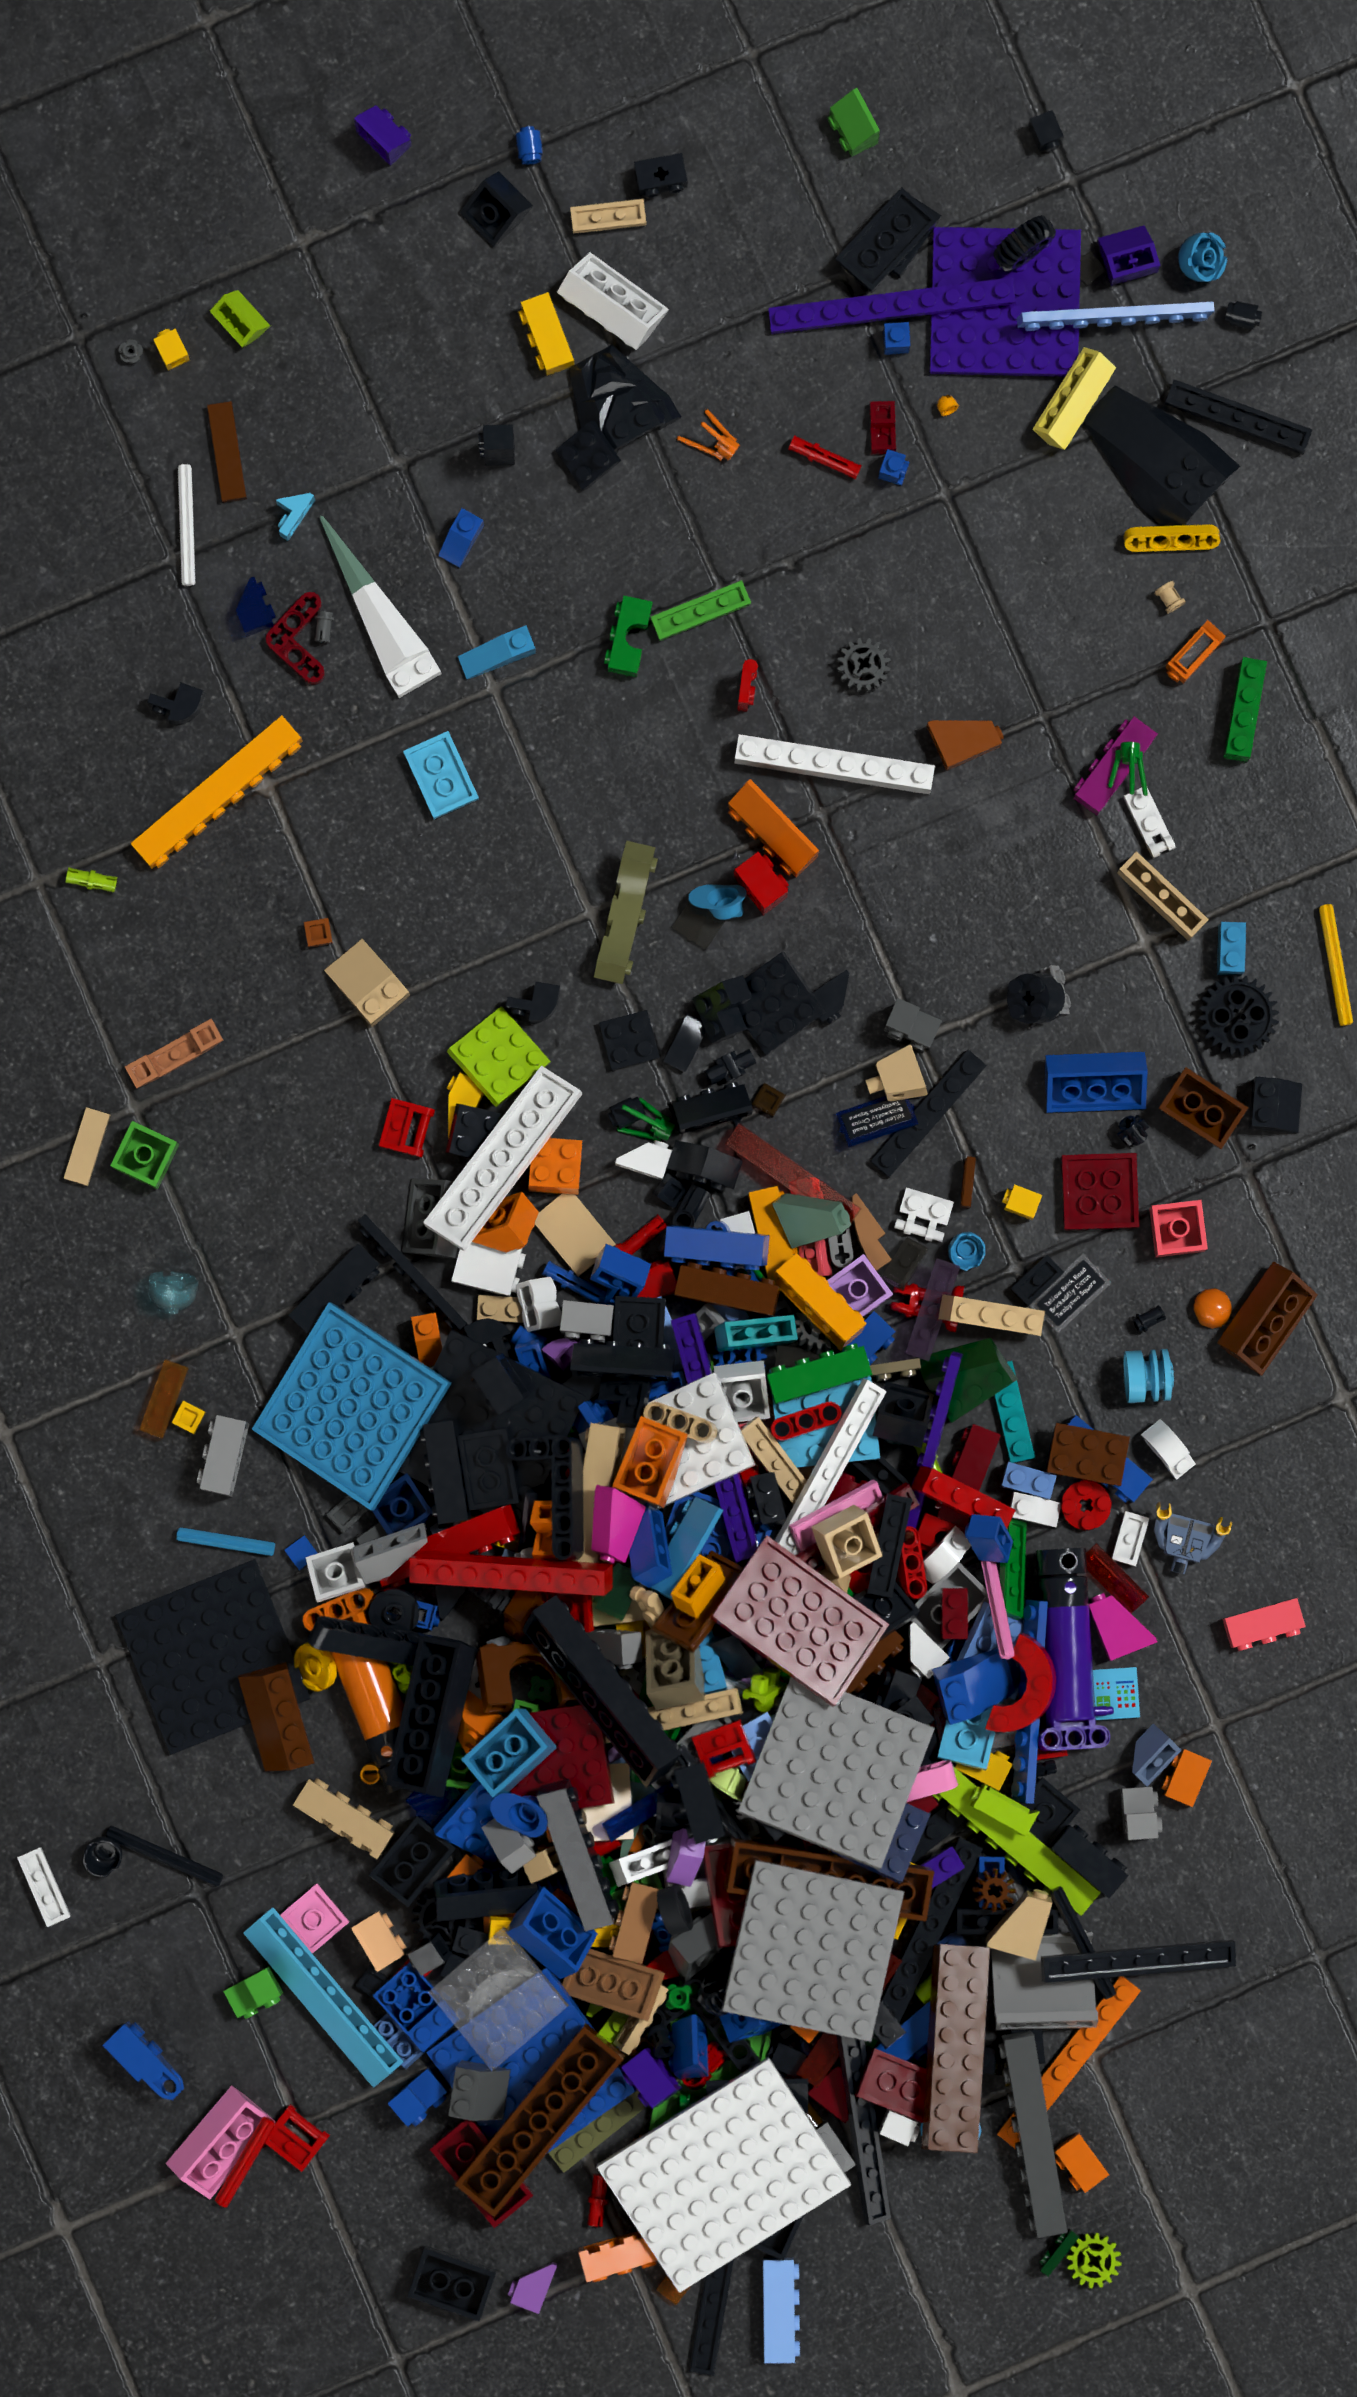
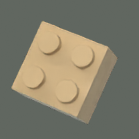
M852 1505L811 1527L826 1570L839 1579L882 1557L868 1513L856 1505Z

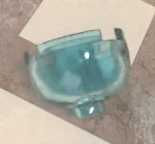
M171 1271L172 1276H163V1272L149 1275V1296L156 1306L164 1309L165 1313L178 1314L179 1310L186 1309L195 1301L199 1280H196L195 1276Z

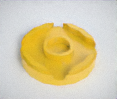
M308 1642L296 1650L294 1666L299 1668L303 1678L302 1682L308 1689L317 1692L325 1690L334 1684L337 1676V1667L329 1651L316 1649Z

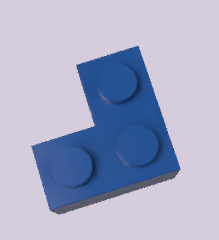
M606 1244L596 1258L590 1280L608 1287L603 1302L615 1307V1296L637 1297L645 1286L651 1264L639 1257L621 1251L617 1247Z
M428 2067L391 2098L388 2105L407 2127L411 2123L417 2126L426 2118L427 2114L425 2111L431 2105L436 2108L447 2099L444 2094L448 2090Z

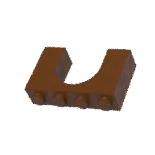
M512 1642L505 1646L486 1644L479 1648L476 1655V1663L484 1713L509 1712L513 1704L509 1676L510 1670L522 1663L538 1664L551 1674L555 1684L558 1708L581 1705L533 1644Z

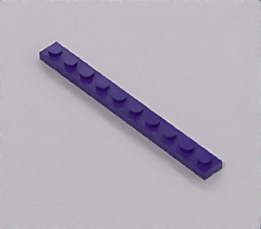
M1013 278L771 307L769 308L771 333L777 334L1016 304Z
M694 1313L671 1320L687 1383L690 1384L712 1374L697 1314ZM738 1473L715 1484L736 1563L749 1560L759 1546L740 1474Z

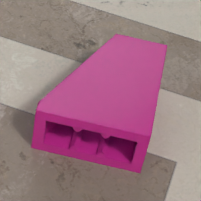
M596 1485L591 1550L599 1554V1559L609 1564H614L615 1561L625 1563L646 1506L615 1488Z
M1102 1593L1090 1598L1092 1603L1089 1604V1613L1109 1661L1157 1643L1156 1637L1112 1595L1106 1597Z

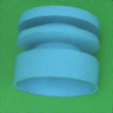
M1168 1349L1160 1350V1360L1158 1361L1155 1350H1150L1149 1361H1144L1141 1350L1125 1351L1123 1366L1127 1403L1145 1402L1146 1391H1151L1153 1401L1157 1402L1159 1400V1390L1162 1391L1163 1400L1170 1401L1174 1387V1372Z

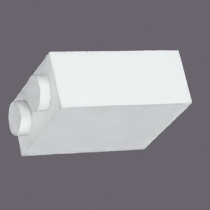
M471 1242L465 1251L459 1250L452 1283L510 1297L511 1292H517V1284L520 1278H516L518 1268H523L526 1254L522 1253V1248L503 1252Z

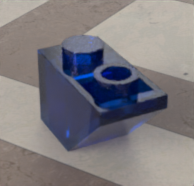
M255 577L249 578L236 608L246 637L273 627L272 619L276 618L271 604L266 605L263 596L267 594L262 582L257 583Z

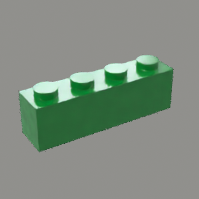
M1243 657L1240 661L1223 758L1248 762L1251 757L1267 661Z
M855 1343L843 1347L844 1352L834 1354L833 1350L819 1354L820 1359L811 1362L809 1357L795 1361L796 1366L786 1369L785 1365L771 1368V1373L767 1374V1379L775 1405L871 1377L873 1374L864 1346L858 1347V1344Z

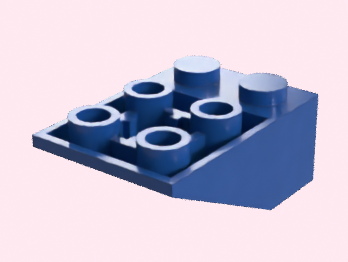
M410 1962L373 1995L422 2052H426L462 2019L442 1994L424 1975L421 1976L412 1967Z

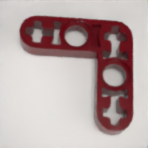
M306 592L269 630L266 635V643L270 650L307 683L315 685L323 681L325 677L324 667L294 640L322 608V602L318 594ZM306 599L310 601L316 599V608L309 607L305 611V614L308 615L305 619L303 614L296 609L300 607L302 611L306 607ZM296 615L301 619L299 627L290 628L287 625V619L290 616ZM283 625L291 635L288 637L285 633L281 638L283 642L281 645L278 643L272 645V636L278 637L283 632L279 627ZM292 650L301 651L303 655L301 661L297 663L291 662L288 658L289 653ZM307 658H309L311 661L307 662L308 666L312 669L319 668V677L312 676L309 678V671L305 667H303L302 671L298 668L302 667Z

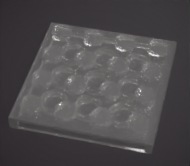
M505 1927L499 1930L428 1992L491 2071L498 2068L569 2006L523 1948L506 1933L507 1929Z

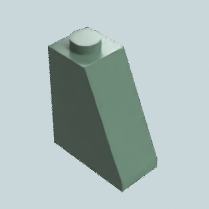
M786 1193L772 1203L791 1248L842 1234L851 1226L849 1214L844 1209L842 1202Z

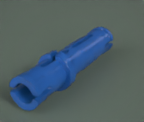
M551 1261L548 1262L542 1273L543 1276L551 1277L552 1280L561 1284V1288L565 1289L567 1287L596 1304L609 1305L603 1302L606 1291L574 1275V1271L569 1270L568 1272L551 1263ZM557 1274H560V1275L564 1276L565 1278H567V1279H569V1280L575 1282L577 1285H575L574 1283H572V1282H570V1281H568V1280L562 1278L561 1276H559V1275H557ZM580 1286H582V1287H584V1288L590 1290L591 1292H593V1293L599 1295L600 1297H598V1296H596V1295H594V1294H592V1293L586 1291L585 1289L581 1288Z

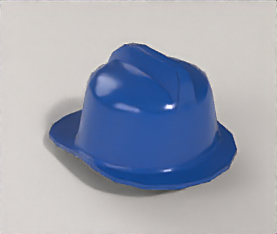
M501 1793L492 1800L490 1807L492 1816L503 1826L527 1837H539L546 1831L547 1817L540 1807L537 1797L532 1795L521 1797L513 1793Z

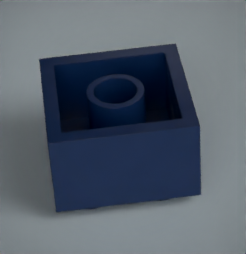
M408 1473L389 1485L375 1510H372L388 1535L424 1523L427 1530L438 1522V1519L433 1517L432 1504L416 1480L411 1478Z

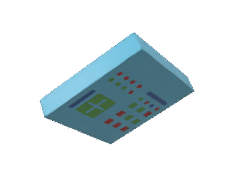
M1137 1667L1093 1670L1095 1706H1112L1114 1708L1112 1715L1096 1716V1720L1140 1717Z

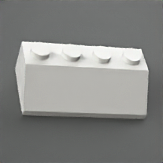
M591 252L569 270L557 291L567 302L578 307L586 316L596 320L607 331L614 333L625 344L636 350L648 339L669 310Z

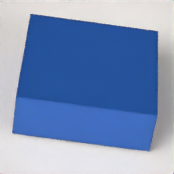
M305 1535L285 1549V1552L298 1570L307 1565L305 1557L318 1554Z

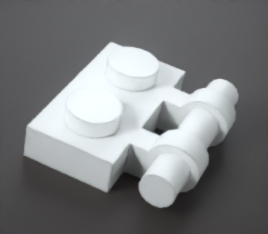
M906 1187L899 1212L907 1214L908 1218L907 1221L897 1219L894 1228L903 1230V1233L907 1235L913 1233L925 1237L924 1240L932 1242V1240L942 1242L945 1233L935 1229L937 1224L947 1226L954 1202ZM915 1218L930 1221L928 1228L914 1224Z

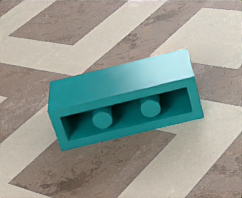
M794 1315L730 1321L714 1327L718 1352L787 1345L798 1340Z

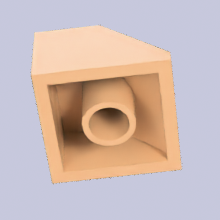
M380 1911L351 1928L377 1972L404 1956L403 1949L407 1948L400 1935L394 1936L390 1928L394 1925L387 1913L382 1915Z

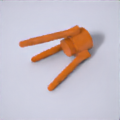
M708 409L705 410V414L723 435L721 436L705 422H701V426L718 440L714 446L718 449L717 451L684 437H677L678 441L711 454L720 461L723 458L729 461L740 446L736 442L737 439L724 428Z

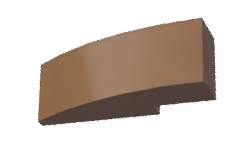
M856 1193L851 1198L855 1232L863 1254L874 1269L878 1271L892 1260L878 1241L885 1235V1232Z

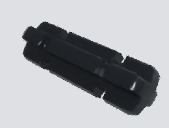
M1054 1760L1044 1761V1764H1041V1762L1037 1763L1036 1777L1044 1776L1045 1773L1049 1775L1057 1772ZM1014 1768L1010 1769L1008 1773L1009 1781L1012 1783Z

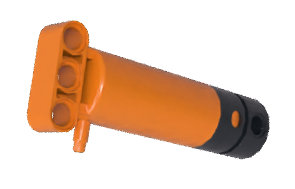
M368 1588L349 1592L305 1612L303 1624L306 1629L312 1631L316 1622L315 1614L317 1613L319 1616L372 1625L367 1610H369L375 1594ZM358 1595L363 1598V1606L358 1603ZM337 1604L342 1608V1615H339L336 1610ZM330 1652L336 1663L337 1673L374 1764L377 1768L387 1766L378 1771L387 1794L395 1792L401 1788L386 1785L404 1708V1701L387 1661Z

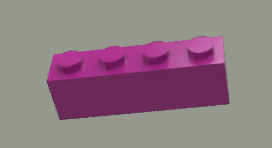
M1135 716L1131 721L1126 719L1118 729V732L1121 733L1116 741L1111 739L1103 749L1106 753L1101 761L1096 758L1088 769L1091 772L1087 780L1081 778L1073 789L1077 792L1074 799L1096 816H1098L1129 774V765L1122 764L1121 759L1113 787H1108L1115 761V751L1120 750L1121 743H1140V751L1144 754L1158 735V733Z

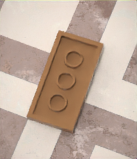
M590 1949L578 1972L565 1977L562 1986L570 1997L648 2022L665 1973Z

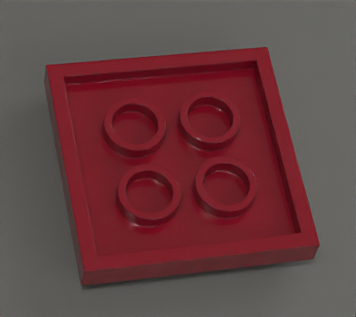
M1137 1153L1061 1156L1064 1230L1139 1228Z

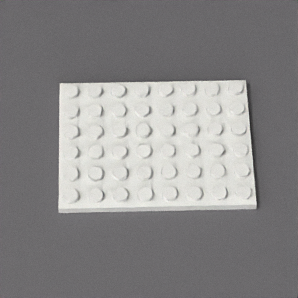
M769 2057L597 2164L599 2172L679 2293L851 2186V2182Z

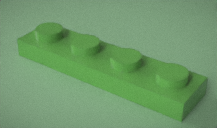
M741 580L651 616L650 619L659 641H662L751 605V601Z

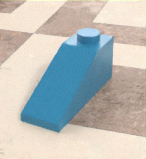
M523 626L458 656V659L468 680L536 654V650L527 626Z

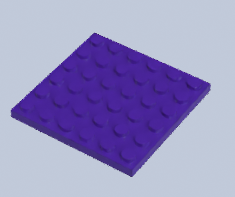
M934 227L932 287L1013 278L1016 304L932 314L930 374L1065 377L1078 357L1079 328H1073V325H1064L1062 329L1052 330L1049 329V326H1042L1039 330L1026 331L1025 327H1017V317L1022 312L1079 309L1081 230L1055 229L1056 233L1052 242L1037 254L1035 258L1025 263L1022 267L1012 272H1007L997 264L993 253L1001 241L1017 228Z

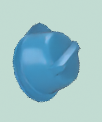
M703 885L690 892L689 901L696 907L709 909L716 919L726 920L743 915V900L747 896V890L740 885Z

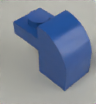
M597 1399L585 1401L578 1406L580 1412L574 1427L581 1434L587 1428H590V1423L602 1424L616 1417L608 1404H600Z

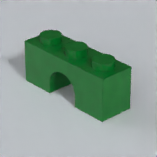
M623 596L622 602H617L615 616H618L619 619L617 626L612 625L609 639L614 642L612 650L607 649L604 664H608V672L637 678L642 649L630 646L626 641V635L635 628L648 629L653 606L652 601Z

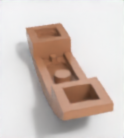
M211 1018L155 1052L128 1064L125 1068L138 1089L187 1064L224 1040Z

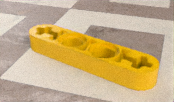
M1214 525L1132 527L1124 533L1125 547L1132 552L1206 550L1217 547L1221 541L1219 529ZM1182 535L1190 536V538L1186 541H1181L1178 539ZM1157 536L1166 537L1165 540L1160 542L1153 540Z

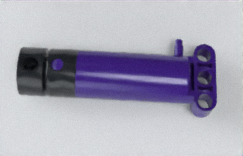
M1086 1548L1036 1550L1037 1576H1047V1578H1039L1037 1580L1038 1601L1048 1602L1045 1649L1052 1659L1056 1672L1055 1694L1045 1712L1046 1728L1039 1729L1038 1749L1055 1751L1105 1747L1110 1741V1732L1106 1727L1096 1725V1716L1112 1715L1114 1708L1112 1706H1095L1088 1580L1086 1576H1077V1574L1087 1573ZM1095 1730L1099 1733L1097 1743L1092 1740V1733ZM1071 1731L1076 1737L1073 1744H1070L1068 1741V1735ZM1047 1733H1049L1052 1738V1742L1049 1746H1047L1044 1742V1736Z

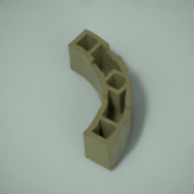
M626 841L594 978L623 984L625 975L630 976L633 961L629 959L638 923L643 924L646 910L642 909L650 872L655 873L658 858H654L656 847Z

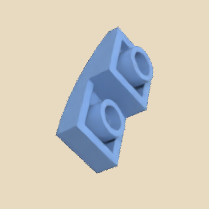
M388 2013L374 2025V2028L403 2061L401 2065L405 2069L425 2053L417 2047Z

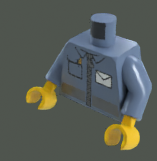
M1158 1502L1156 1505L1157 1516L1154 1533L1159 1547L1164 1550V1554L1174 1557L1170 1571L1185 1574L1188 1561L1199 1563L1200 1560L1208 1559L1220 1547L1223 1539L1231 1530L1232 1522L1227 1527L1221 1525L1223 1517L1218 1519L1217 1525L1173 1514L1170 1503L1168 1504V1509L1161 1510L1160 1502Z

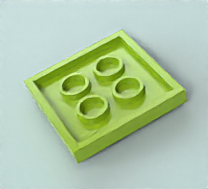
M502 1006L447 1050L452 1059L495 1107L527 1083L541 1066L546 1067L551 1062Z

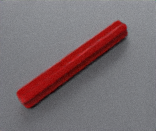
M264 2116L216 2196L215 2201L220 2206L228 2207L276 2125L271 2118Z

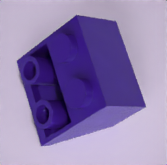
M1145 225L1097 238L1111 286L1158 273L1160 262L1154 242Z

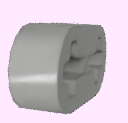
M849 1227L845 1230L846 1233L842 1234V1243H838L837 1236L828 1238L830 1258L833 1265L838 1268H845L853 1260ZM839 1246H843L844 1254L849 1255L844 1264H841L840 1260L835 1259V1256L839 1254Z

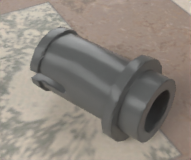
M318 611V615L315 616L317 625L314 641L330 643L331 623L334 621L333 613Z

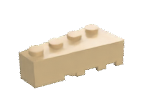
M318 1778L315 1781L309 1779L293 1806L318 1822L324 1823L338 1835L346 1837L358 1848L370 1852V1855L375 1859H379L395 1834L391 1830L393 1825L382 1818L379 1821L371 1818L370 1814L372 1812L361 1805H358L357 1808L348 1803L350 1798L337 1791L336 1795L327 1790L329 1785Z

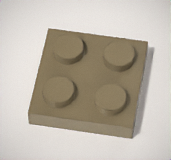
M920 1358L870 1365L873 1374L871 1378L875 1377V1381L879 1382L890 1380L893 1374H900V1378L915 1376L916 1371L921 1369Z

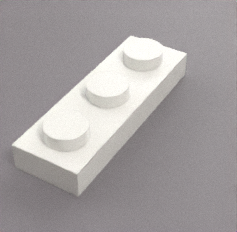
M42 1847L18 1857V1861L46 1926L49 1927L71 1917Z

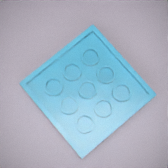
M871 1377L864 1378L871 1381ZM862 1379L776 1405L772 1396L774 1420L825 1402H834L841 1409V1417L834 1425L786 1441L777 1440L797 1468L816 1466ZM826 1407L823 1410V1416L826 1420H834L837 1416V1411L833 1407ZM875 1414L848 1462L880 1459L878 1437L873 1436L876 1423ZM802 1415L799 1418V1424L802 1428H810L813 1425V1419L809 1415ZM781 1422L775 1426L778 1436H786L789 1433V1427L786 1423Z

